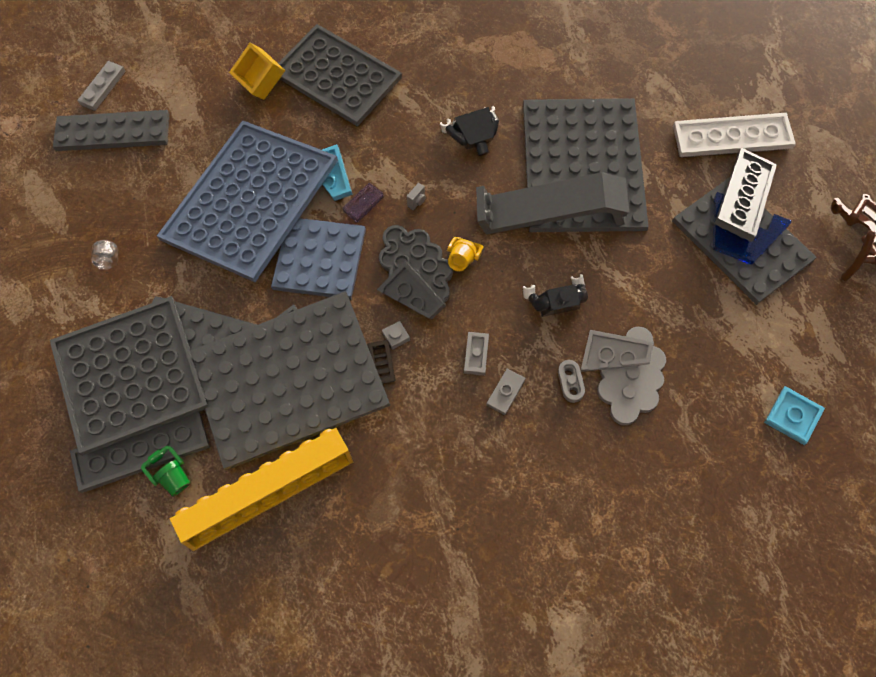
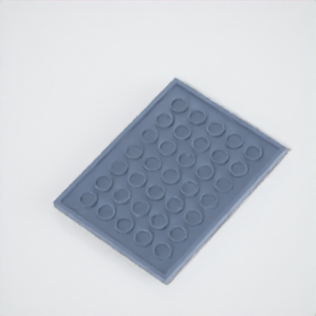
M242 120L158 233L157 237L160 241L256 282L338 162V158L331 153Z

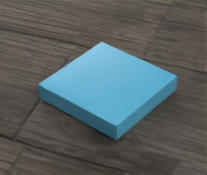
M784 386L764 423L805 445L825 408Z

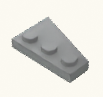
M590 330L581 372L650 364L654 342Z

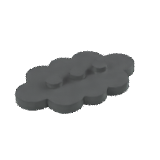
M399 225L388 227L383 233L385 248L379 254L381 267L389 271L390 277L404 261L408 262L445 303L450 297V289L447 282L453 276V269L449 266L448 260L443 258L441 247L431 243L428 233L424 230L414 229L407 232L405 228Z

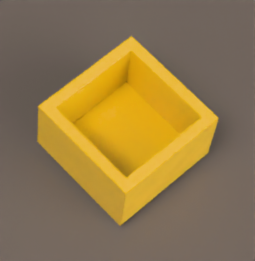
M252 43L248 44L229 71L252 95L265 100L285 72L263 49Z

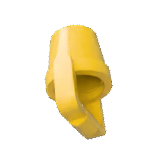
M454 237L447 248V251L450 252L448 258L449 266L455 271H463L474 259L478 261L483 251V245Z

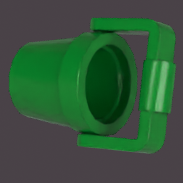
M165 446L161 450L158 449L141 466L142 471L152 484L157 486L159 483L172 497L184 491L191 484L181 467L184 461L171 446ZM170 451L176 460L166 464L153 477L147 468Z

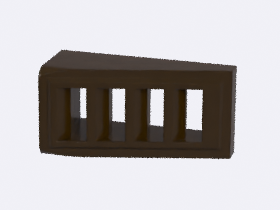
M388 340L367 343L375 367L388 364L389 368L377 370L378 374L390 372V376L380 378L382 384L396 381ZM385 349L384 353L373 354L375 350ZM375 358H387V360L375 362Z

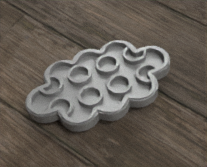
M644 327L631 328L626 337L653 342L651 332ZM653 346L650 364L600 370L603 379L599 383L597 394L604 403L611 405L610 415L616 423L630 425L636 421L639 412L647 413L656 408L659 402L657 391L664 383V376L661 370L666 364V356L660 348Z

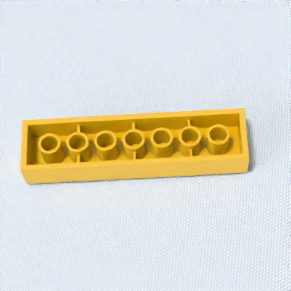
M337 428L323 431L319 435L320 437L300 444V448L294 451L284 452L279 456L278 460L272 463H264L256 472L242 475L234 484L220 487L217 493L210 497L204 496L197 500V504L190 508L185 507L178 510L170 520L180 542L192 551H195L353 463L350 452Z

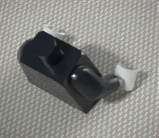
M492 106L491 111L489 107H484L483 109L457 116L452 124L451 120L447 119V124L444 125L441 122L440 127L443 133H448L461 146H465L466 149L476 147L478 156H483L489 153L486 143L491 142L496 135L499 120L495 114V107Z
M580 274L579 278L571 277L572 285L546 290L540 296L535 292V285H531V288L523 286V297L528 299L535 310L541 313V317L579 310L580 303L587 301L588 294L582 274Z

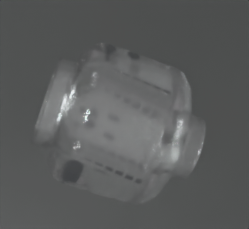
M108 240L96 241L91 247L92 264L102 270L114 267L118 262L117 245Z

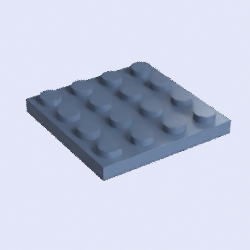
M299 218L281 244L271 285L272 289L332 297L346 291L349 300H352L366 232L365 226Z

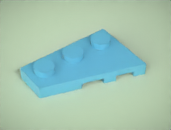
M338 145L322 149L325 152L336 155L338 158V162L322 184L334 201L353 195Z

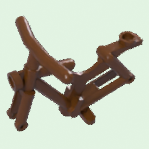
M867 194L862 195L853 211L845 207L838 198H834L831 204L832 213L840 214L848 226L860 223L869 230L867 235L861 238L863 246L855 261L842 274L841 279L843 281L849 280L863 263L876 265V225L861 214L863 212L876 223V214L866 206L868 205L876 212V203Z

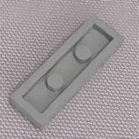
M108 61L77 100L79 104L96 111L126 72L124 67Z

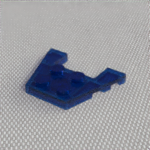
M719 192L714 197L715 220L724 194ZM774 214L768 229L759 227L757 235L752 242L714 224L713 250L753 265L783 231L789 227L792 220Z

